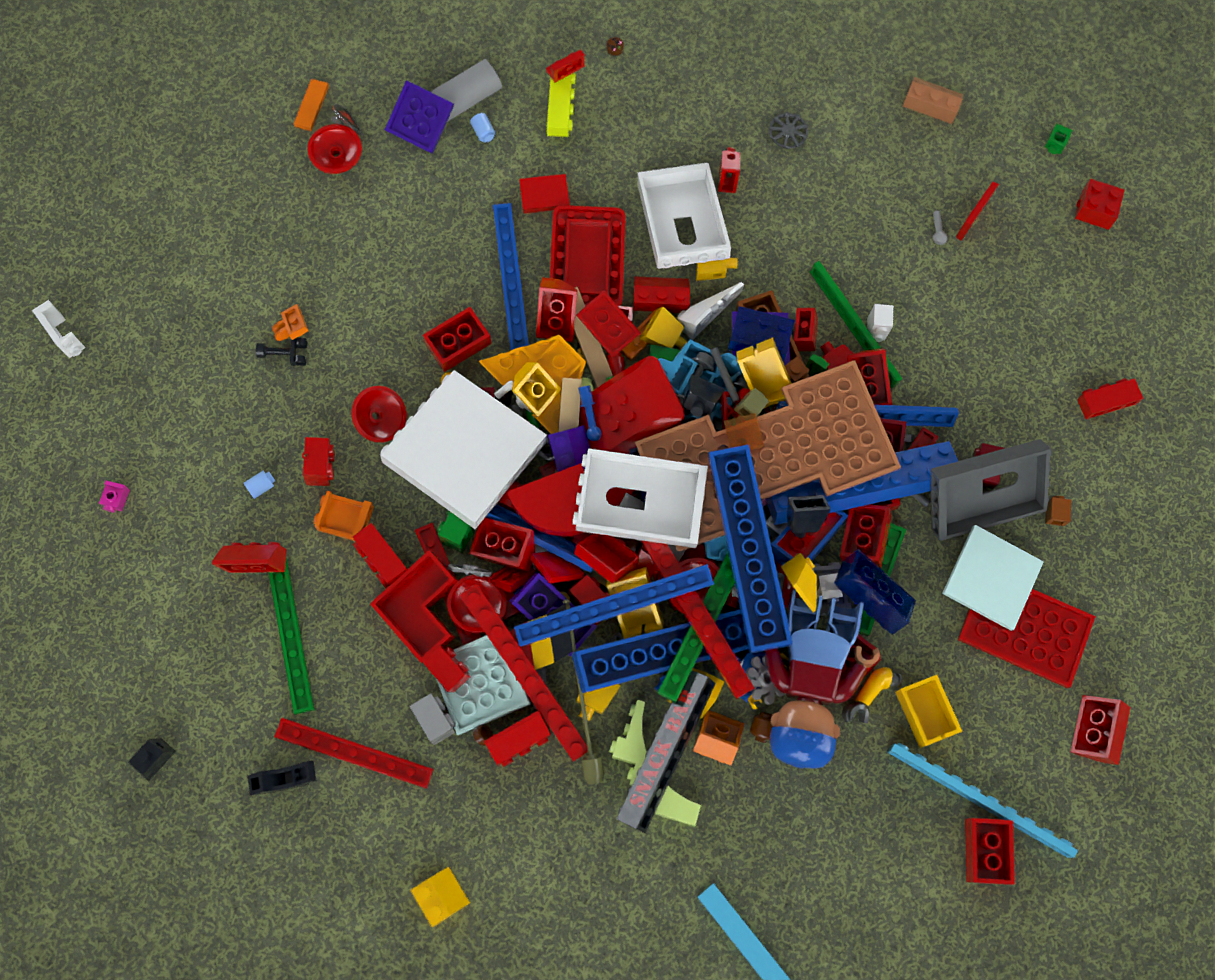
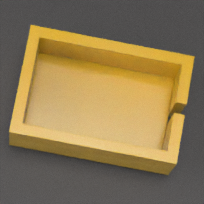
M773 338L756 344L757 348L755 349L753 346L736 352L737 362L750 391L756 388L769 400L764 408L779 403V401H784L785 397L781 389L792 384Z
M647 567L631 571L614 584L607 581L610 596L651 583ZM658 603L617 616L624 639L642 635L643 624H645L646 634L662 630L664 626V620Z
M937 675L895 692L919 748L962 732Z

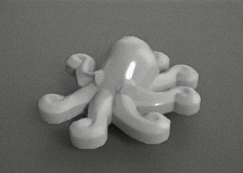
M766 656L762 658L763 664L760 663L758 657H753L751 659L753 667L748 668L746 674L753 686L760 687V689L754 690L752 697L758 700L761 698V695L768 692L764 702L772 704L775 693L780 697L785 695V693L780 692L773 685Z

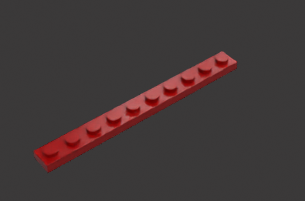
M640 540L663 579L684 572L667 544ZM693 591L675 597L734 697L738 699L753 690L755 687L697 592Z
M476 583L462 592L460 597L572 761L574 762L588 752L586 742L478 584Z

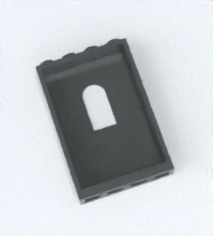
M1041 439L932 468L931 529L938 540L942 541L970 533L974 525L985 529L1046 512L1049 503L1048 488L1050 487L1051 448ZM1012 471L1018 474L1014 484L983 493V479Z

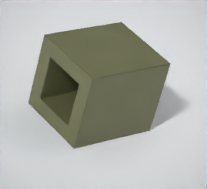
M754 388L743 397L734 410L743 419L748 421L757 417L769 400L761 391Z

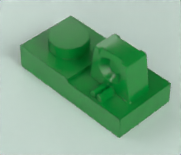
M813 353L806 365L809 369V376L826 371L829 363L824 358Z

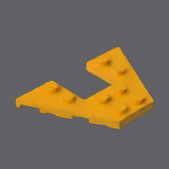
M560 335L479 361L502 386L508 381L514 382L515 375L526 362H538L560 388H562V378L581 379L586 365V361ZM561 390L539 417H536L534 414L532 415L550 434L558 432Z

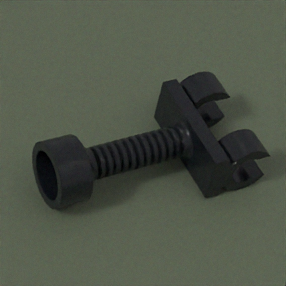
M306 338L291 339V348L266 347L265 343H257L256 357L265 358L268 354L290 355L291 366H305V356L296 355V348H307L308 341Z

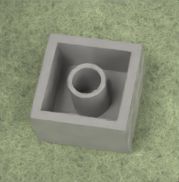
M429 694L410 706L433 745L455 733L453 728L456 725L448 713L446 715L443 713V710L446 708L438 696L434 697L432 694Z

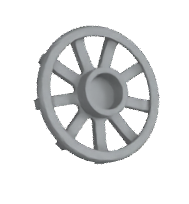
M448 565V570L462 572L466 575L473 574L480 577L492 575V571L479 568L476 565Z

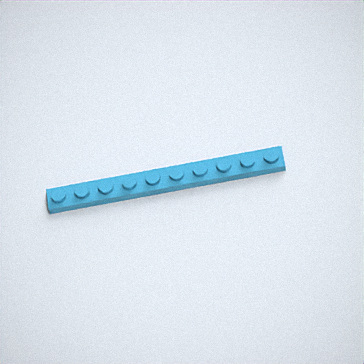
M898 743L892 744L889 747L887 753L1000 819L1013 820L1014 827L1063 856L1075 858L1078 850L1073 848V844L1068 840L1054 837V833L1049 829H1041L1035 825L1036 822L1032 819L1018 816L1017 811L1013 808L1003 807L998 804L999 801L996 798L982 795L980 793L981 790L973 785L967 786L962 783L963 780L960 777L946 774L944 768L937 764H929L926 762L927 759L916 753L914 755L908 751L909 748L905 745Z

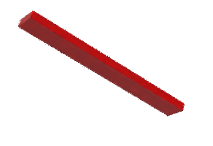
M433 523L416 529L415 533L424 554L429 550L432 551L448 568L450 562ZM449 592L443 596L446 605ZM455 624L463 645L482 637L480 633L465 631Z
M281 718L274 735L275 738L425 789L428 788L434 771L432 768Z

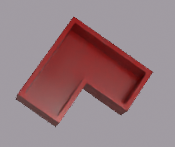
M430 550L370 603L420 663H423L437 647H446L456 638L430 608L451 590L458 579L448 570L435 553Z

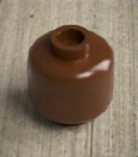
M760 712L753 717L750 733L756 736V741L767 743V740H770L771 729L773 728L770 723L772 714Z

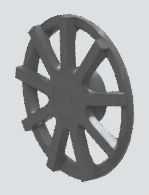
M785 112L773 118L769 125V135L772 141L782 148H796L807 139L808 124L799 114ZM785 117L786 124H784L780 120V118ZM789 117L795 118L792 123H789ZM798 120L802 123V125L794 126ZM777 122L782 127H773V124ZM804 128L805 134L800 133L796 130ZM772 131H781L775 137L772 135ZM794 135L802 137V141L798 143ZM782 136L785 138L783 145L776 141ZM792 138L795 145L786 146L788 139Z

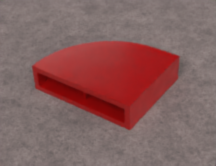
M581 463L507 491L517 513L533 528L554 536H574L586 533L576 531V524H573L574 512L578 513L579 505H576L577 493L582 492V486L579 485L580 473H585Z

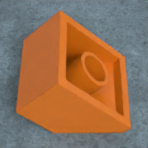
M708 710L703 718L693 752L715 759L721 763L732 765L739 748L744 723Z

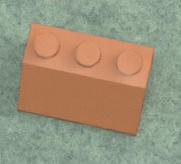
M914 77L903 107L952 124L961 105L963 94Z

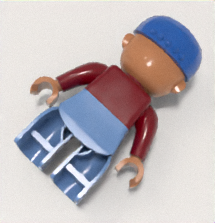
M793 589L789 596L787 613L793 643L788 646V670L784 666L779 648L765 650L770 678L775 688L785 693L788 698L796 700L786 703L779 712L774 713L770 723L773 728L770 734L771 751L780 761L797 768L815 769L824 767L831 761L836 749V739L840 736V728L834 723L831 712L822 705L839 704L850 699L865 676L867 668L878 661L880 651L876 648L870 653L871 660H866L861 656L862 647L857 646L854 652L856 663L847 675L840 680L842 668L850 647L855 642L859 633L864 603L860 602L854 609H846L835 606L836 598H832L828 606L826 631L816 630L823 596L819 595L817 598L816 611L813 613L804 600L795 598L796 590Z

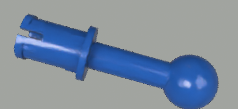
M591 386L579 387L578 390L582 403L580 407H585L589 426L586 432L587 438L591 441H598L601 437V430L596 426L592 405L596 403L593 402Z

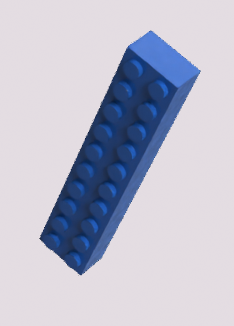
M949 441L895 453L901 466L899 470L826 497L819 479H816L765 500L774 525L787 523L788 497L824 495L830 507L829 513L929 492L931 491V469L957 462L958 459Z
M749 445L709 452L708 460L749 652L755 653L790 646L793 643Z
M741 610L720 614L715 623L733 653L748 650L749 647ZM690 622L574 652L572 658L581 692L586 693L669 671L691 626ZM704 646L695 663L711 659Z

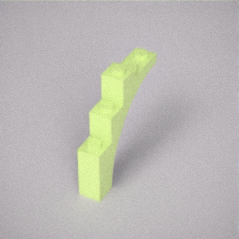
M637 700L636 705H631L629 716H632L630 724L626 723L623 735L627 736L626 739L618 737L617 741L613 740L609 751L613 753L612 758L635 765L634 768L630 767L627 779L630 780L629 785H633L637 777V771L646 758L642 734V716L645 702ZM667 786L655 814L696 826L701 805L685 799Z

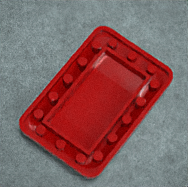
M561 205L557 206L553 211L550 278L561 279L574 288L578 287L585 306L604 290L618 306L622 305L626 216L621 208Z
M645 357L591 391L593 402L596 403L592 405L596 426L601 430V437L598 441L588 439L590 449L630 455L637 450L635 442L669 430L683 421L685 417L684 408L660 361L656 357ZM580 407L578 427L584 425L587 432L589 426L585 407Z

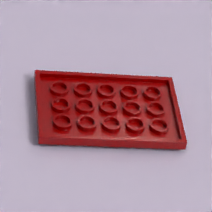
M1032 589L1014 630L1011 631L969 608L957 640L1068 689L1072 686L1096 616Z

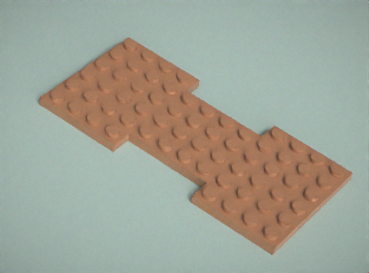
M855 360L782 387L781 390L788 406L716 432L710 416L706 415L635 442L639 455L642 457L708 466L697 545L724 536L708 460L709 452L749 445L761 500L819 479L827 497L901 468ZM675 545L678 553L690 548Z

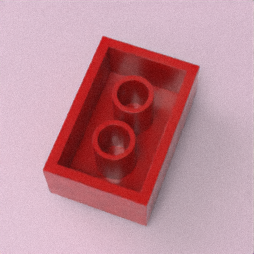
M471 307L422 335L425 345L444 373L492 344L490 334Z
M869 504L849 509L840 551L842 564L881 569L892 517L890 507Z
M372 523L352 536L355 541L352 545L362 558L367 557L364 559L373 573L378 572L376 576L385 588L390 586L407 570Z
M965 819L966 882L1015 885L1013 820Z

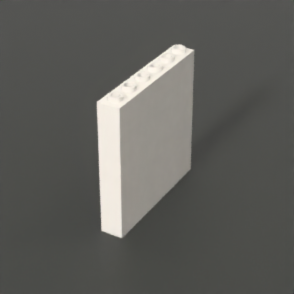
M454 370L450 375L447 374L438 389L435 388L431 392L428 401L423 402L419 406L418 412L414 417H409L406 421V426L396 432L393 441L383 447L380 456L382 463L476 529L545 445L547 435Z

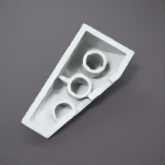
M740 282L691 306L687 311L683 310L677 317L678 321L684 326L683 332L693 340L742 292L744 284Z

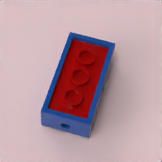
M843 511L829 513L820 530L806 533L804 538L796 537L788 525L771 544L774 560L782 566L801 553L805 559L809 557L813 561L841 529L848 515Z

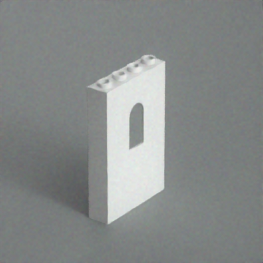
M708 163L638 172V189L657 269L730 258L731 245ZM691 217L697 238L694 244L684 245L679 241L674 219Z
M588 449L587 455L583 454L582 466H585V473H580L579 485L582 486V492L577 493L576 505H579L578 513L574 512L573 524H576V531L696 548L708 466ZM613 487L646 491L644 510L612 506L606 500V493Z

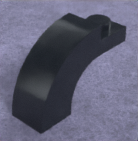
M314 760L247 775L250 796L298 788L315 782Z

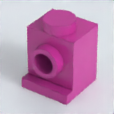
M105 480V488L99 504L103 506V510L115 513V510L123 511L130 490L125 485Z

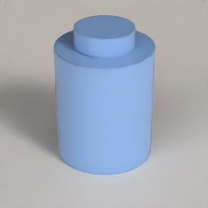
M485 113L475 115L470 123L481 142L491 141L494 138L495 131Z
M263 470L245 481L244 485L255 499L274 487L273 482H275V479L270 472L265 473Z

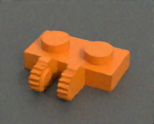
M297 304L281 312L283 319L272 327L277 341H284V339L289 337L294 340L308 332L303 314Z

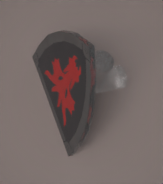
M335 104L333 111L339 117L333 116L332 122L345 126L348 125L355 132L363 136V132L347 108L340 104Z

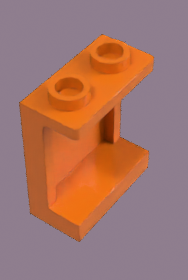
M327 491L326 495H323L320 500V512L316 513L314 518L315 528L320 532L354 541L352 536L368 526L374 506L369 501L359 502L334 495L331 491Z

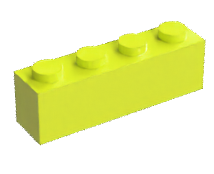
M572 73L556 83L550 77L547 136L568 137L569 131H572L573 120H570V115H573L574 104H571V100H574L575 89H572V84H575L576 73Z

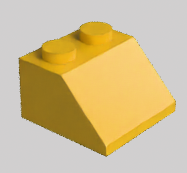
M526 362L515 375L512 391L536 417L540 416L561 390L538 362Z
M449 867L411 889L431 927H435L470 903Z

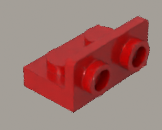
M581 49L577 52H572L565 58L557 60L552 65L546 67V72L556 83L585 67V54Z

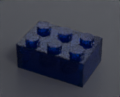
M739 306L728 349L740 351L750 346H753L755 349L757 348L756 344L773 338L784 363L795 320Z

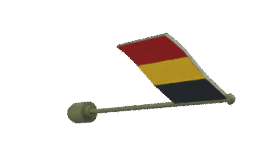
M565 599L563 601L564 605L534 620L570 609L569 603L571 601ZM513 629L512 631H510V633L513 635V637L518 643L515 629ZM573 630L521 647L535 669L555 663L571 652H577ZM577 677L588 754L585 755V759L581 760L584 780L587 781V784L603 782L602 777H604L602 758L597 756V753H592L584 696Z

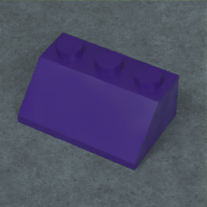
M584 425L547 435L557 472L580 463L582 464L583 454L587 455L588 449H590Z

